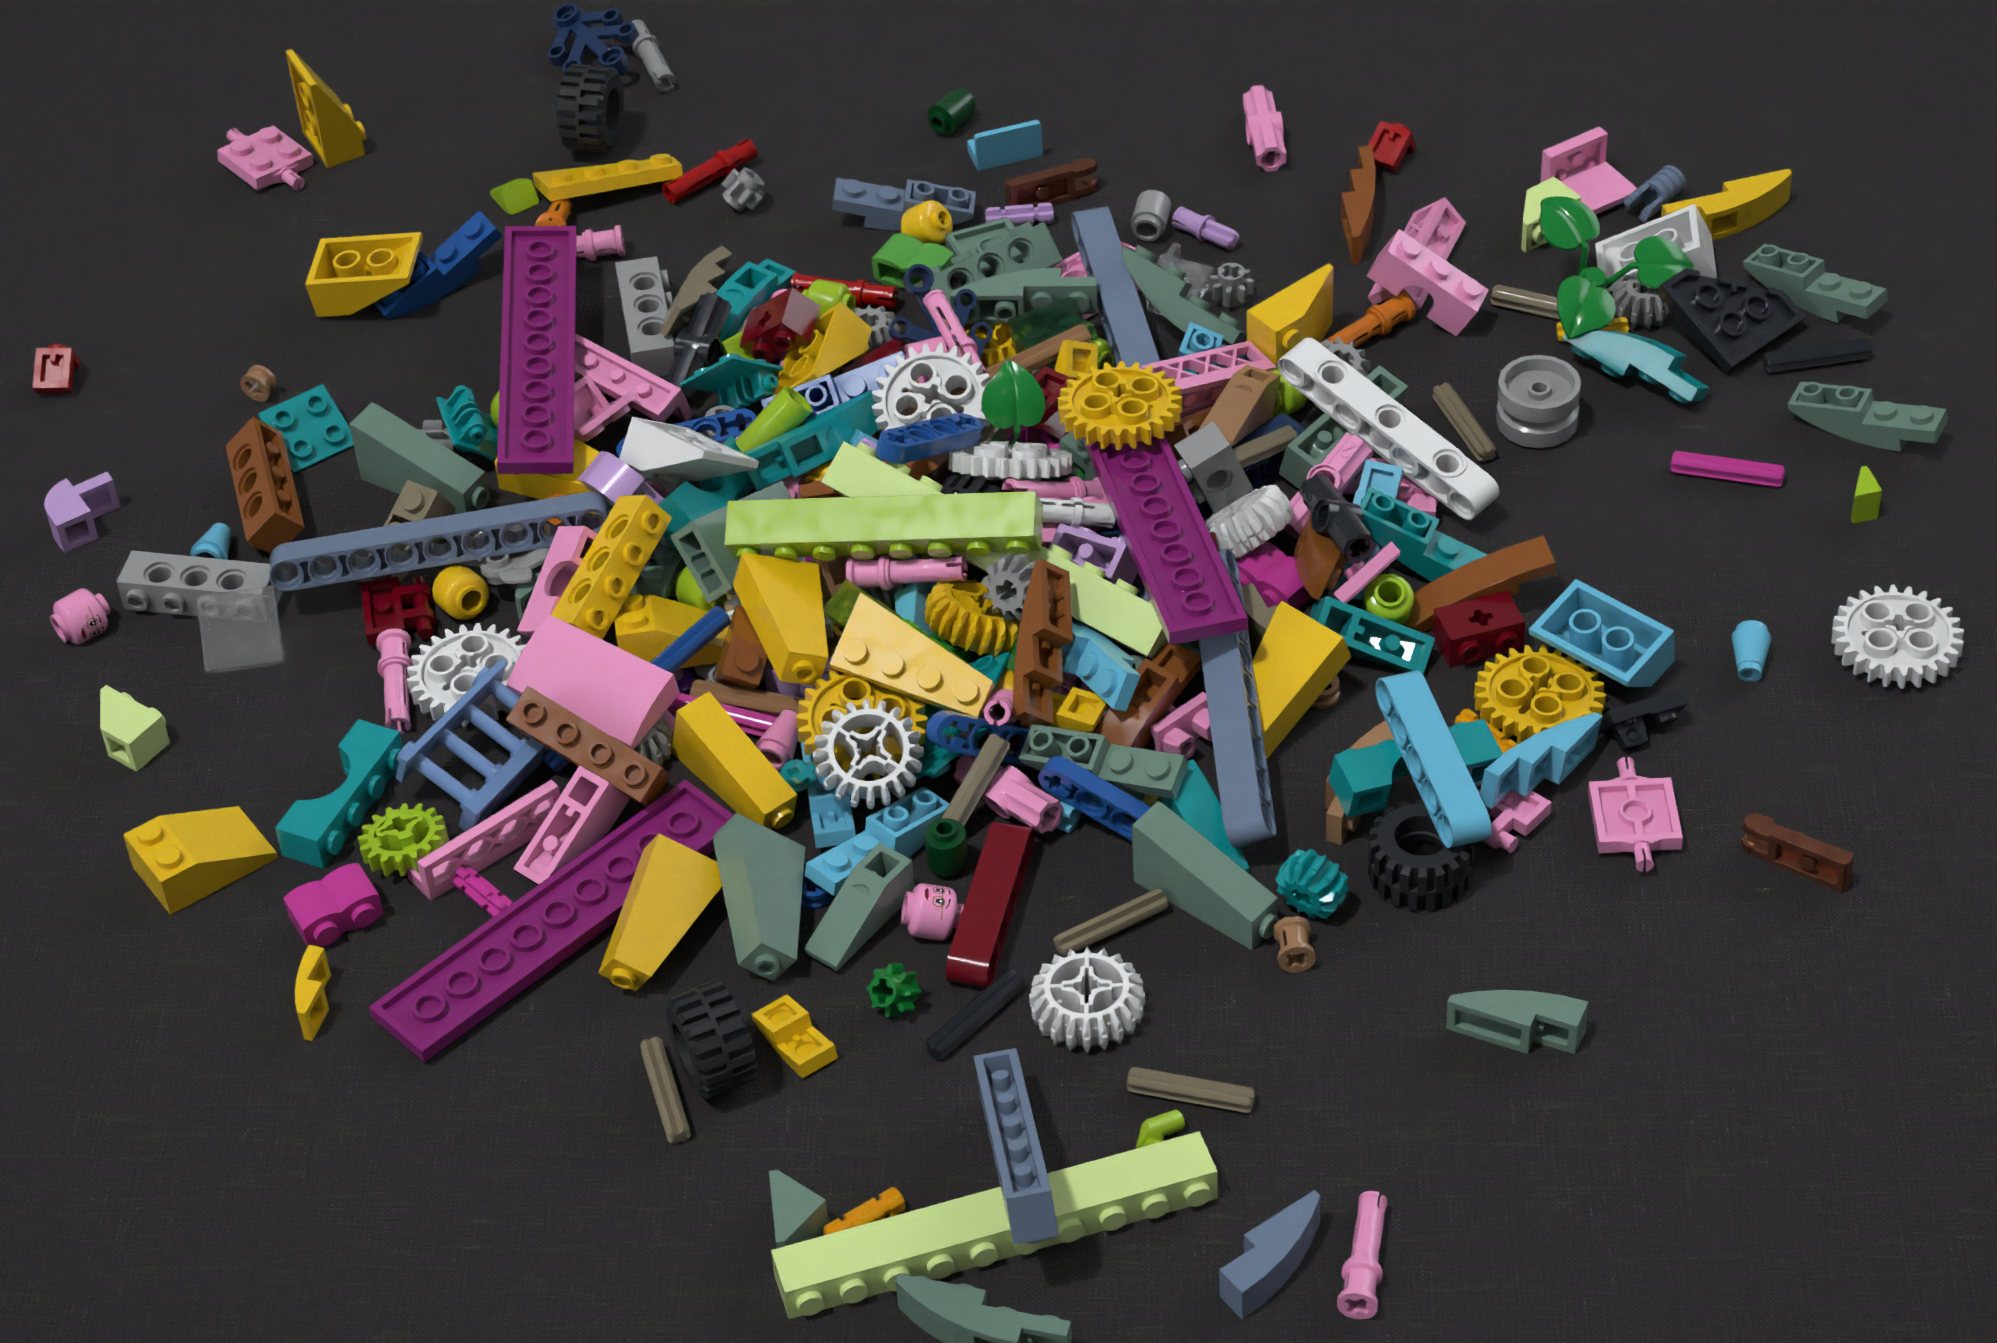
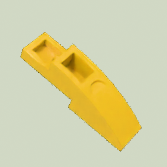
M1784 169L1723 182L1721 193L1662 205L1661 217L1695 204L1712 235V241L1733 235L1767 219L1789 201L1792 171Z

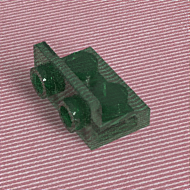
M1067 297L1008 319L1016 354L1079 324H1084L1087 330H1089L1091 341L1098 339L1095 325L1080 318L1077 302L1073 297Z

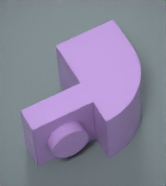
M601 451L577 479L591 492L601 494L606 499L608 505L614 506L619 496L647 495L657 505L664 499L634 469L613 454Z
M108 472L74 486L66 478L51 488L44 501L53 537L64 553L98 539L93 519L121 507L114 481Z

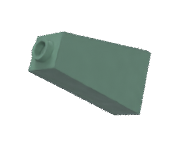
M371 402L349 424L361 480L399 495L407 480L418 483L443 495L456 507L453 515L481 510L490 500L485 471L381 406Z
M780 481L740 500L792 499L783 481ZM727 505L691 521L670 536L708 604L734 588L733 580L739 564V560L734 559L724 545Z
M1157 801L1132 825L1134 882L1150 891L1157 888L1161 889L1168 902L1250 950H1253L1264 938L1269 939L1274 934V925L1279 921L1278 897L1166 805Z
M736 813L714 834L713 843L737 962L739 966L774 981L797 960L805 846Z

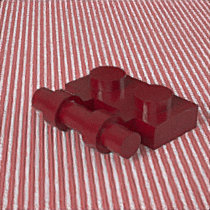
M398 576L360 582L368 646L376 645L378 635L387 629L406 631L408 628H415L421 639L432 637L436 620L435 613L430 608V604L433 601L432 589L427 585L425 577L416 576L412 579V585L400 586ZM412 604L414 606L412 609L403 610V605Z

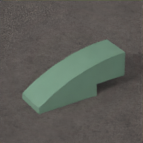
M1488 990L1450 995L1447 1001L1446 1029L1526 1054L1529 1053L1533 1042L1575 1054L1586 1031L1588 1001L1558 994L1525 990Z

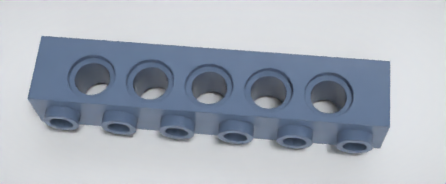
M1012 1048L973 1056L982 1107L1013 1244L1039 1243L1047 1238L1058 1237L1059 1233L1052 1191L1017 1049Z

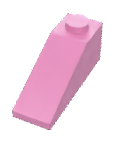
M579 765L513 869L537 884L542 883L599 842L610 831L630 798L606 780Z

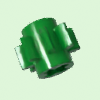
M902 963L888 964L887 968L874 969L875 978L867 986L873 1002L871 1007H885L886 1017L900 1016L901 1012L914 1011L913 1002L919 994H922V990L919 989V984L916 980V971L903 973L904 967Z

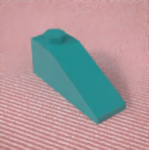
M1328 596L1314 602L1310 618L1344 637L1352 657L1406 672L1419 670L1424 674L1435 641L1434 637Z

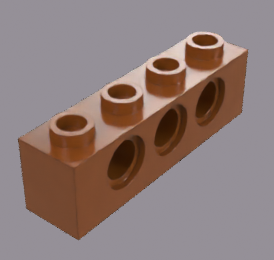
M252 417L228 442L226 451L246 541L253 548L264 550L271 554L278 545L291 542L305 526L283 434L278 429Z
M528 685L506 718L520 732L578 767L580 765L606 780L644 808L656 800L670 778V775L661 766Z

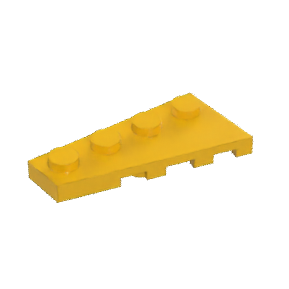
M657 154L651 156L648 160H623L614 164L536 172L532 174L534 186L549 201H556L672 180L681 176L683 170L682 164L674 157H670L669 154Z
M861 592L829 663L832 669L862 678L867 682L947 711L982 717L984 708L994 689V683L991 679Z

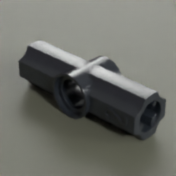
M712 293L700 295L687 329L683 328L678 333L674 344L675 360L666 379L667 382L682 389L688 403L694 402L698 389L683 387L680 385V382L693 376L696 370L716 364L720 353L719 337L732 307L729 301Z
M1315 474L1312 478L1303 480L1299 493L1303 497L1304 504L1312 513L1311 524L1313 530L1317 533L1327 534L1347 562L1359 564L1363 559L1371 557L1376 544L1372 540L1371 533L1362 523L1363 512L1358 504L1346 502L1326 475Z

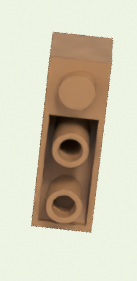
M1246 365L1232 375L1199 429L1214 421L1232 447L1273 417L1281 375Z

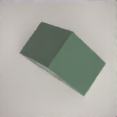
M779 1170L769 1171L776 1247L781 1248L820 1237L824 1233V1226L829 1223L826 1199Z

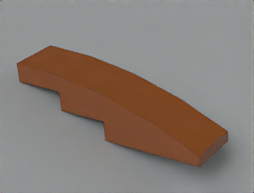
M1372 146L1358 147V169L1350 170L1349 192L1341 193V223L1352 264L1360 263L1368 245L1374 221L1376 167Z
M1544 535L1503 548L1467 563L1414 592L1412 612L1404 626L1418 632L1433 629L1434 608L1507 590L1510 596L1520 594L1519 583L1557 573L1556 562Z
M1041 558L1035 561L1024 600L1017 638L1013 678V718L1029 725L1051 726L1054 724L1052 688L1063 683L1061 647L1073 641L1069 571Z

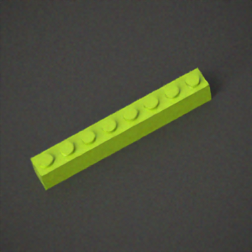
M1036 491L728 501L724 545L734 559L739 561L742 552L797 560L798 557H813L822 561L834 560L836 556H852L856 559L868 560L874 558V555H890L894 558L905 559L912 557L913 554L926 553L940 558L949 557L952 553L967 552L972 556H987L990 552L1006 551L1014 555L1020 553L1028 554L1032 550H1041L1043 505Z

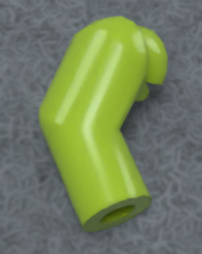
M1175 1109L1146 1119L1141 1125L1136 1149L1162 1142L1164 1136L1183 1130L1185 1121L1181 1112Z

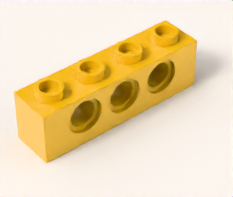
M647 495L619 496L551 615L603 640L672 517Z

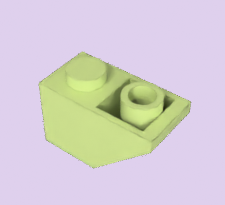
M1554 176L1526 191L1521 250L1525 253L1547 242L1542 235L1539 223L1540 202L1544 198L1564 196L1581 202L1582 197Z
M105 685L100 689V729L108 756L137 772L170 744L165 727L166 720L157 709L147 708L136 702L129 694L125 692L120 693Z

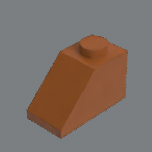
M736 605L713 680L723 684L755 689L760 684L768 656L744 607Z

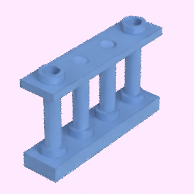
M502 658L491 669L484 667L475 677L472 687L416 743L409 741L397 756L399 765L395 778L402 783L416 769L461 803L460 808L463 811L458 826L464 831L487 819L544 761L543 753L548 750V748L532 738L520 740L478 708L490 695L511 710L520 698L519 695L502 683L507 662ZM467 719L511 753L510 759L504 765L500 763L495 765L455 735L453 731ZM442 744L486 778V784L479 791L475 788L470 790L427 757Z

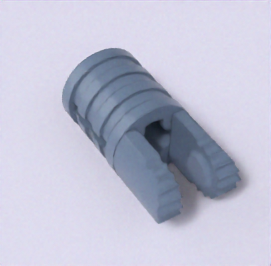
M1666 165L1628 195L1623 203L1630 208L1642 199L1647 206L1642 210L1639 219L1645 223L1662 209V205L1668 204L1686 189V179L1679 169L1672 165Z

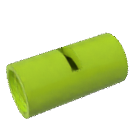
M784 386L735 440L736 445L743 453L796 429L813 412V409L799 392L789 386Z

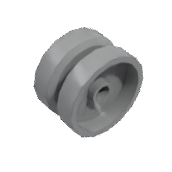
M1545 355L1524 356L1509 362L1500 372L1497 396L1499 400L1496 422L1499 431L1509 441L1524 447H1553L1569 440L1576 432L1579 419L1578 404L1581 392V379L1577 370L1568 362Z

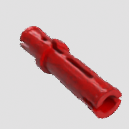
M748 138L725 151L719 150L713 154V158L663 184L662 191L664 196L670 203L675 204L689 194L712 183L714 180L722 176L727 177L733 169H737L741 165L756 159L758 151L754 143L748 140Z
M794 273L791 278L790 285H795L796 288L794 289L800 293L805 289L808 290L810 285L817 279L845 284L849 287L851 294L855 296V307L863 308L865 305L870 304L872 306H884L889 309H895L898 302V297L893 296V294H898L897 286L869 284L866 279H859L854 282Z

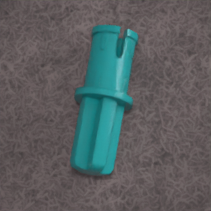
M798 759L790 760L783 767L779 768L781 770L779 774L795 792L805 790L817 778L813 773L816 765L811 761L806 763Z

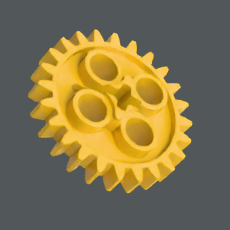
M1120 361L1118 366L1114 368L1108 362H1105L1104 369L1102 370L1090 366V374L1077 372V380L1068 379L1066 381L1067 388H1061L1060 397H1058L1060 424L1065 425V432L1074 431L1075 440L1086 437V445L1088 446L1099 441L1101 449H1105L1110 443L1115 444L1117 450H1120L1125 443L1136 449L1138 441L1151 445L1152 436L1163 439L1164 430L1174 431V423L1180 422V413H1182L1181 388L1175 386V379H1166L1165 371L1154 374V366L1152 365L1143 370L1139 369V362H1135L1131 367H1125V363Z
M1525 645L1524 653L1519 654L1515 649L1510 648L1508 658L1501 654H1496L1495 663L1486 661L1484 671L1478 672L1474 688L1475 710L1480 711V719L1490 721V725L1498 730L1502 729V733L1506 735L1505 739L1512 735L1517 736V744L1529 737L1562 722L1595 712L1602 715L1606 697L1604 682L1598 681V671H1589L1588 665L1582 662L1577 664L1576 659L1571 656L1562 657V651L1558 649L1551 654L1547 653L1545 645H1541L1539 652H1533L1529 645Z
M830 669L828 670V682L819 677L815 678V689L806 688L805 700H799L798 714L796 715L798 742H804L805 755L813 754V751L820 749L814 742L816 735L824 734L821 730L822 722L830 721L834 723L832 712L835 709L847 715L846 704L849 702L855 705L856 710L862 709V701L867 698L870 701V709H877L878 703L882 700L886 702L885 712L888 714L895 707L901 709L898 721L910 717L913 720V726L909 731H919L921 734V739L916 745L924 744L925 730H927L925 702H919L917 699L867 682L862 678L853 677L845 673L838 675L834 670ZM850 698H858L860 700H850ZM861 727L853 731L859 734H867L874 727ZM889 734L884 749L892 755V760L899 764L902 759V752L897 741ZM837 744L834 752L835 759L841 769L847 773L850 770V763L853 759L845 753V747ZM876 746L867 753L861 751V761L870 754L875 756ZM814 761V764H815L816 766H818L819 764H821V763H818V762ZM871 773L875 780L880 779L879 774Z

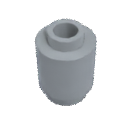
M1147 190L1138 196L1131 219L1133 233L1138 239L1151 242L1158 239L1164 233L1171 210V201L1164 193L1157 190Z

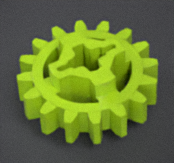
M403 803L400 810H393L391 807L386 808L385 816L373 815L372 820L374 824L363 825L364 835L358 836L359 848L364 863H369L373 872L382 868L384 876H389L394 870H398L400 876H405L407 869L410 868L419 872L417 861L449 842L443 816H438L434 807L425 811L421 803L417 804L414 809H409L407 803Z

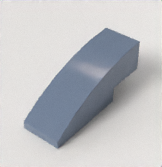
M1315 1190L1244 1234V1254L1219 1269L1220 1297L1242 1320L1265 1304L1287 1282L1310 1248L1320 1224V1195Z

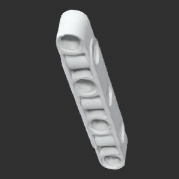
M1309 337L1304 338L1278 360L1279 372L1288 383L1308 397L1317 407L1326 412L1345 429L1364 440L1372 450L1390 464L1403 467L1404 475L1427 493L1441 501L1458 516L1466 520H1472L1499 496L1498 484L1486 471L1318 341Z

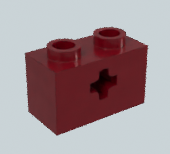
M791 287L749 312L739 347L749 352L756 360L763 359L767 363H771L810 341L820 305Z
M1508 590L1434 608L1433 637L1449 668L1492 658L1496 654H1509L1510 648L1516 651L1524 649L1525 620Z

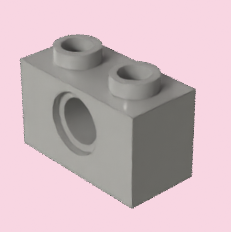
M1214 421L1174 445L1181 458L1177 463L1187 482L1193 480L1188 485L1190 491L1197 496L1199 504L1206 501L1214 514L1253 490L1231 445Z

